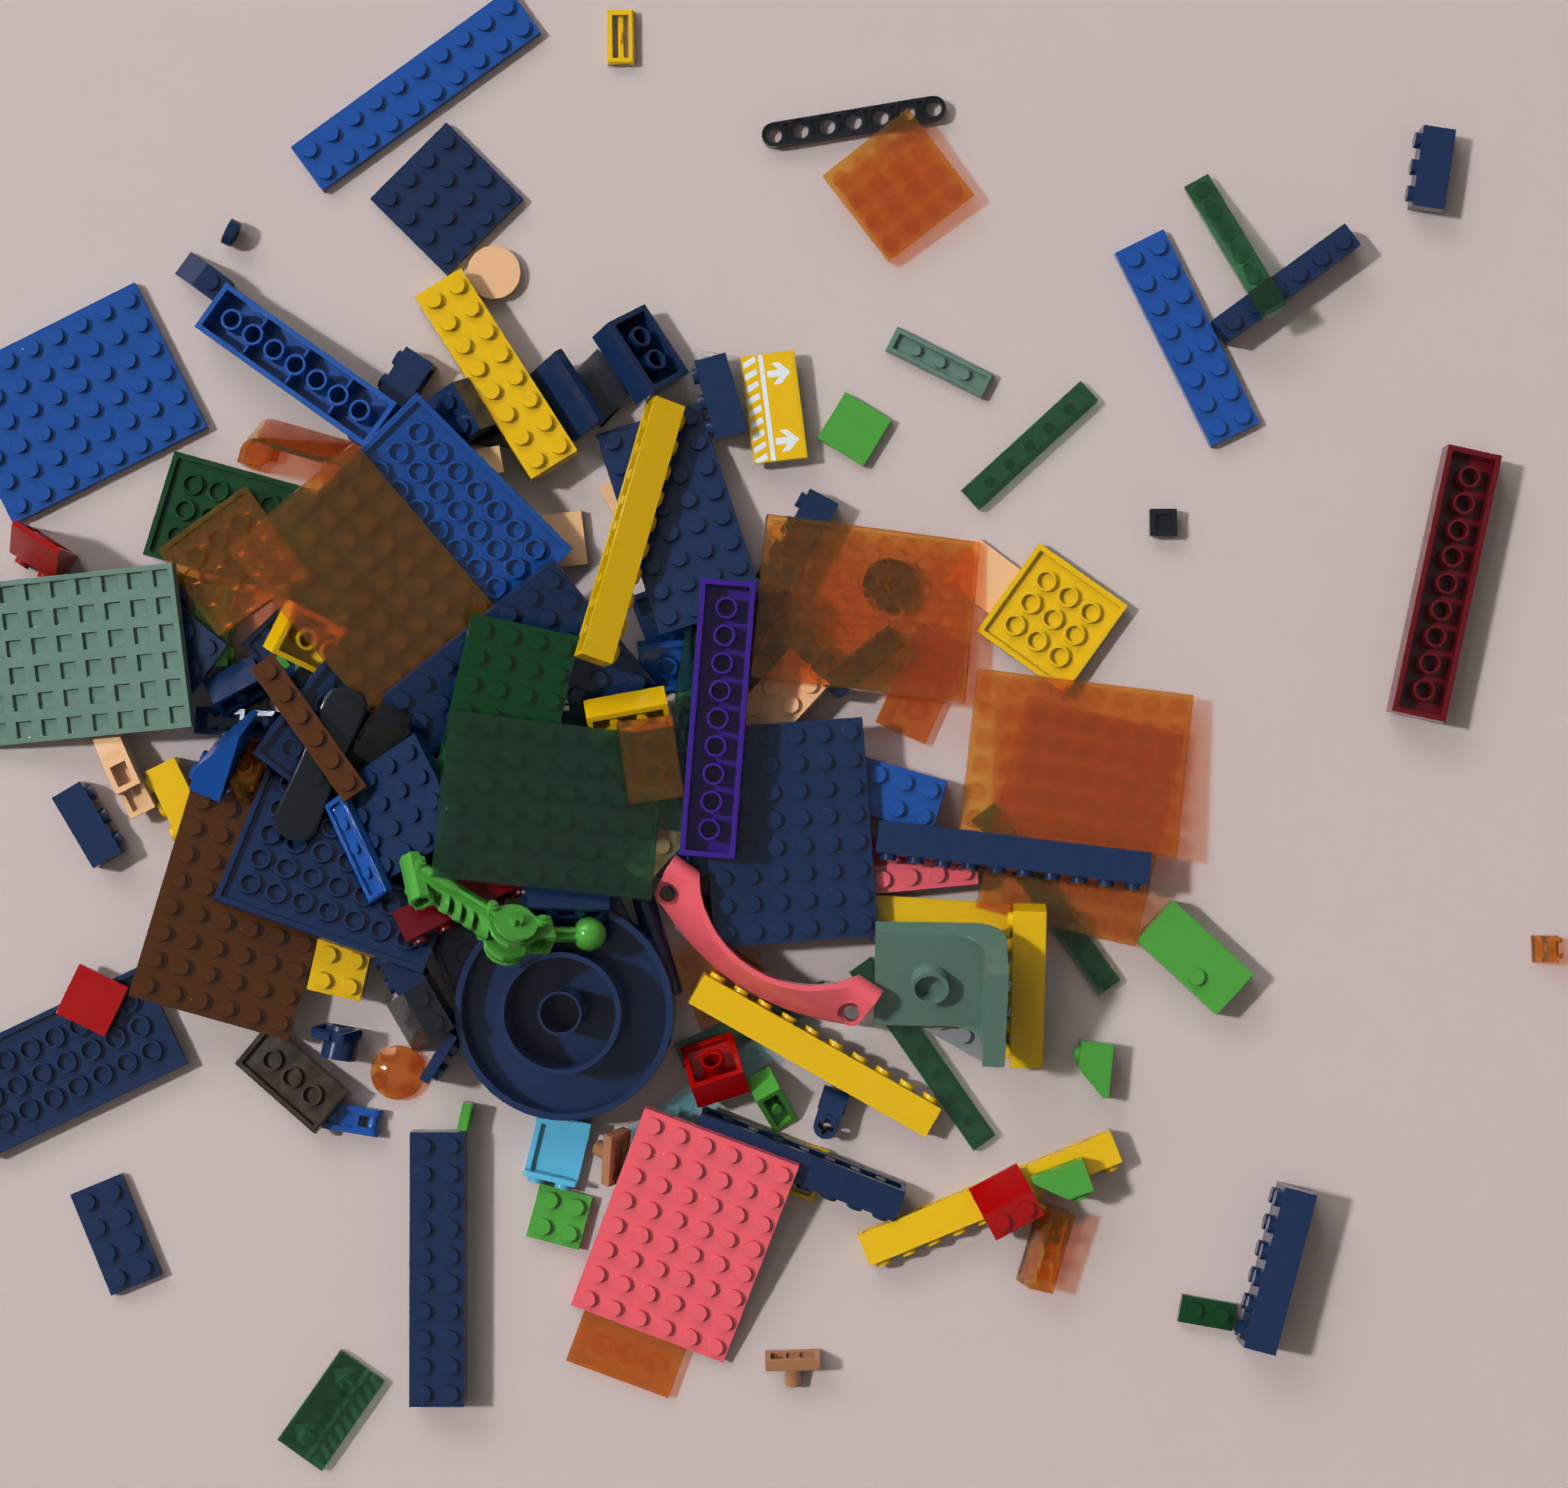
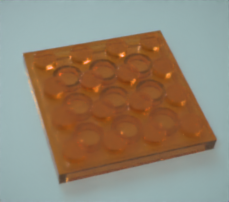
M906 109L822 176L888 263L974 196L973 192L909 109Z
M246 485L157 549L166 563L176 562L179 582L220 638L309 575V572Z

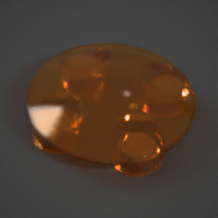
M394 1045L383 1049L376 1055L371 1065L370 1074L372 1083L380 1094L390 1099L400 1100L412 1096L420 1089L423 1081L419 1078L425 1068L422 1058L414 1050L406 1046Z

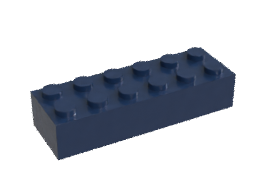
M1277 1181L1276 1187H1272L1270 1190L1268 1202L1272 1203L1269 1214L1265 1213L1262 1220L1261 1228L1265 1231L1262 1240L1258 1239L1255 1247V1255L1258 1257L1256 1265L1251 1266L1249 1270L1248 1282H1251L1249 1292H1245L1242 1297L1241 1308L1244 1309L1242 1319H1237L1234 1328V1335H1237V1341L1244 1348L1276 1356L1317 1195L1308 1189Z

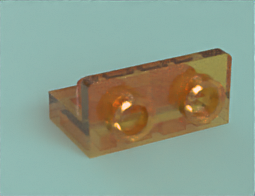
M249 741L230 779L232 788L241 804H250L254 794L258 791L259 784L268 766L251 753L258 742Z

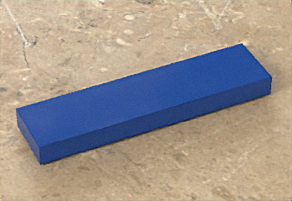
M338 795L326 804L325 809L368 902H377L393 889L352 800L344 803Z

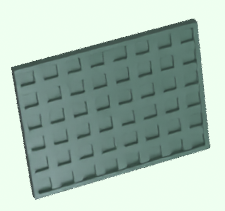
M176 562L0 581V746L196 726Z

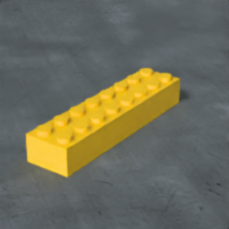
M461 268L415 296L418 306L463 377L470 379L494 419L495 427L532 484L578 456L576 447Z

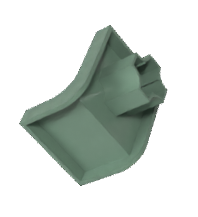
M875 921L874 984L884 991L873 1007V1025L952 1026L964 1028L977 1035L981 1041L982 1067H1005L1009 985L1007 939L1005 934L998 928L983 923Z

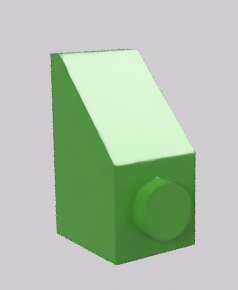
M1079 1039V1045H1074L1073 1061L1077 1062L1078 1069L1102 1098L1109 1099L1114 1044Z
M770 1067L747 1078L751 1093L774 1132L798 1120Z
M1081 1157L1029 1175L1033 1184L1067 1200L1073 1199L1074 1202L1090 1197L1089 1192L1094 1191Z

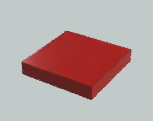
M79 964L56 1014L106 1037L130 987L86 965Z

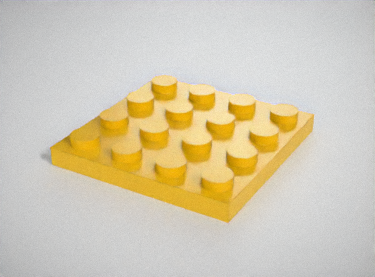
M1039 543L976 632L1058 691L1065 694L1127 608V605Z

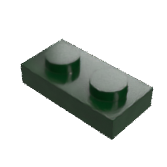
M1181 1293L1177 1321L1232 1331L1236 1303Z

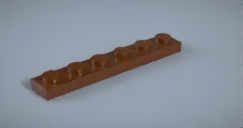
M272 653L250 669L343 802L347 803L367 789V785Z

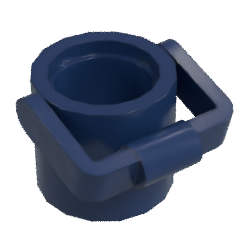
M326 1022L312 1026L311 1037L323 1040L321 1057L355 1062L362 1031L356 1027Z

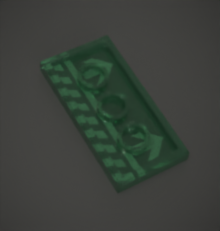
M341 1349L277 1440L322 1471L383 1385L385 1379Z

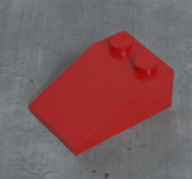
M14 520L12 523L9 552L16 556L14 560L16 563L26 569H29L30 566L34 567L39 571L38 577L63 575L69 572L78 555L32 526Z

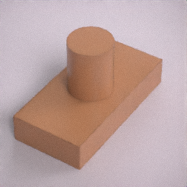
M624 1126L605 1133L604 1141L598 1140L592 1148V1153L602 1159L601 1183L607 1187L617 1183L630 1148L631 1130Z
M820 1349L765 1350L766 1372L785 1371V1385L792 1388L801 1386V1371L820 1370Z

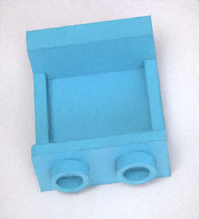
M537 1117L523 1175L528 1176V1181L537 1184H544V1180L555 1183L554 1187L561 1190L570 1191L571 1187L576 1188L593 1122L584 1119L560 1121Z

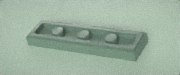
M898 326L885 352L981 400L994 374Z

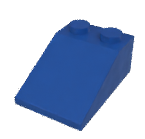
M252 710L221 736L209 751H203L198 764L194 763L190 770L189 778L192 781L189 790L214 801H221L239 775L258 711Z

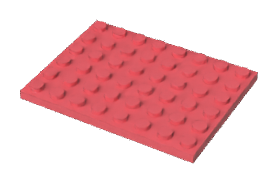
M646 1105L571 1305L723 1363L800 1163Z

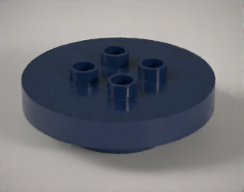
M610 908L605 921H601L606 928V940L598 950L588 952L579 949L574 942H554L549 954H526L524 960L518 965L502 966L493 962L486 955L483 949V940H479L468 956L461 971L455 995L454 1016L459 1044L465 1059L480 1082L493 1095L512 1108L531 1116L549 1120L571 1121L598 1116L611 1111L633 1097L651 1079L665 1058L671 1043L676 1020V998L672 977L666 961L652 939L637 924L618 911ZM552 920L554 927L574 926L579 921Z

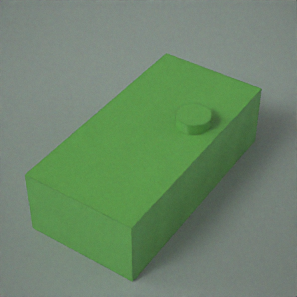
M1169 900L1133 939L1216 1015L1254 975L1174 900Z

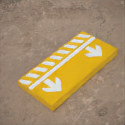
M794 350L740 357L754 465L808 458Z

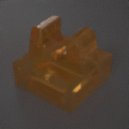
M1531 935L1532 962L1558 963L1559 959L1563 958V953H1559L1558 943H1563L1562 938L1558 937V935Z

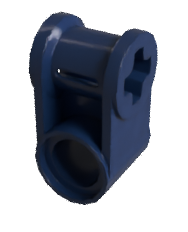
M824 1085L813 1126L814 1132L818 1137L829 1139L836 1134L850 1097L848 1093ZM825 1119H829L830 1125L834 1128L832 1131L828 1130L826 1134H823L818 1123H823Z

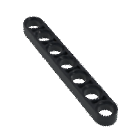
M927 96L769 123L763 128L762 140L768 148L779 149L934 123L943 118L946 105L942 98L938 96ZM930 102H936L940 105L941 112L937 116H931L926 112V106ZM909 106L914 110L915 115L911 120L906 121L900 117L899 111L902 107ZM877 111H883L887 114L888 121L883 125H878L872 119L873 114ZM856 115L861 119L862 124L858 129H850L846 125V120L849 116ZM824 120H830L834 123L835 129L830 134L822 133L819 128L820 123ZM798 124H803L808 128V134L804 138H797L793 134V128ZM770 129H778L782 134L781 140L776 143L769 142L766 138L767 132Z

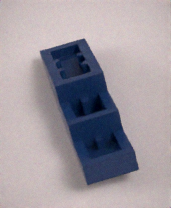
M196 706L194 734L224 735L252 710L239 709L223 718L214 707ZM256 710L258 714L251 737L262 738L279 717L280 712Z

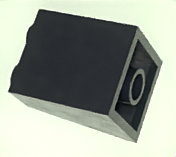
M434 977L386 1004L413 1051L456 1027L454 1011Z

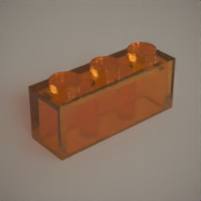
M1038 1202L1045 1215L1034 1220L1016 1280L1029 1289L1053 1294L1076 1215L1063 1207Z

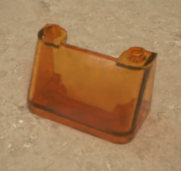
M266 419L255 428L243 443L237 462L248 469L260 472L262 466L266 463H277L280 451L322 463L320 479L325 484L360 447L349 440L279 420Z

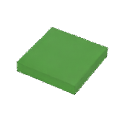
M845 392L817 439L863 467L889 426L891 419Z

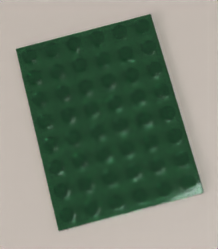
M452 710L447 711L431 877L646 901L652 900L666 736Z

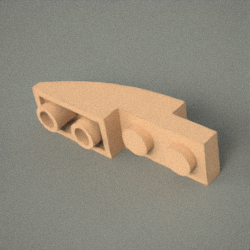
M114 734L92 737L109 781L116 795L120 796L130 819H134L156 808L157 805L134 760L136 757L125 735Z

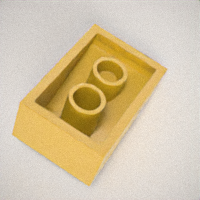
M287 598L263 647L273 654L314 672L348 628Z

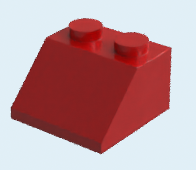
M732 1032L680 1048L690 1087L698 1108L750 1092Z
M1017 1163L968 1188L996 1241L1045 1215Z

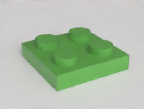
M546 1183L540 1184L526 1236L579 1250L593 1196L572 1190H561L555 1188L554 1185Z

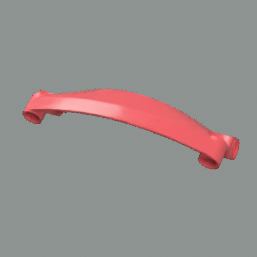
M675 855L662 874L663 877L655 890V897L675 926L713 967L751 994L804 1016L841 1023L847 1026H855L862 1021L869 1010L871 1011L884 991L860 974L838 982L803 984L778 979L756 969L739 957L727 945L712 923L702 895L700 870ZM664 886L674 888V899L663 897L662 888ZM848 1006H855L859 1010V1016L855 1019H850L845 1015L844 1009Z

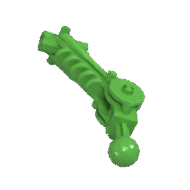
M410 851L400 858L399 863L405 884L404 893L408 897L409 906L414 907V910H424L428 906H434L444 915L447 914L455 922H460L468 930L471 929L476 934L477 940H483V949L486 955L499 965H518L524 960L526 954H549L554 942H574L579 949L589 952L598 950L606 940V928L599 919L585 917L576 922L574 926L554 927L551 915H534L529 909L521 905L507 904L500 906L495 900L488 901L482 899L477 893L469 891L467 887L458 884L453 878L428 865L425 857L419 851Z

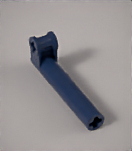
M624 868L639 927L652 939L666 961L672 977L675 995L683 993L652 886L650 884L646 887L629 870Z

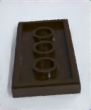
M259 1033L235 1062L241 1070L314 1134L319 1132L351 1093L347 1087L290 1037L289 1040H284Z

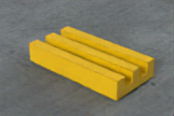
M607 10L608 66H624V64L635 66L634 10ZM613 16H618V58H613ZM623 16H628L629 58H624Z

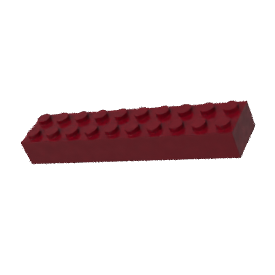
M1450 444L1442 448L1386 712L1436 723L1446 722L1501 464V455Z

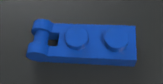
M342 1103L322 1128L379 1137L380 1129L378 1128L379 1118L383 1116L384 1110ZM361 1115L369 1117L367 1126L359 1125Z

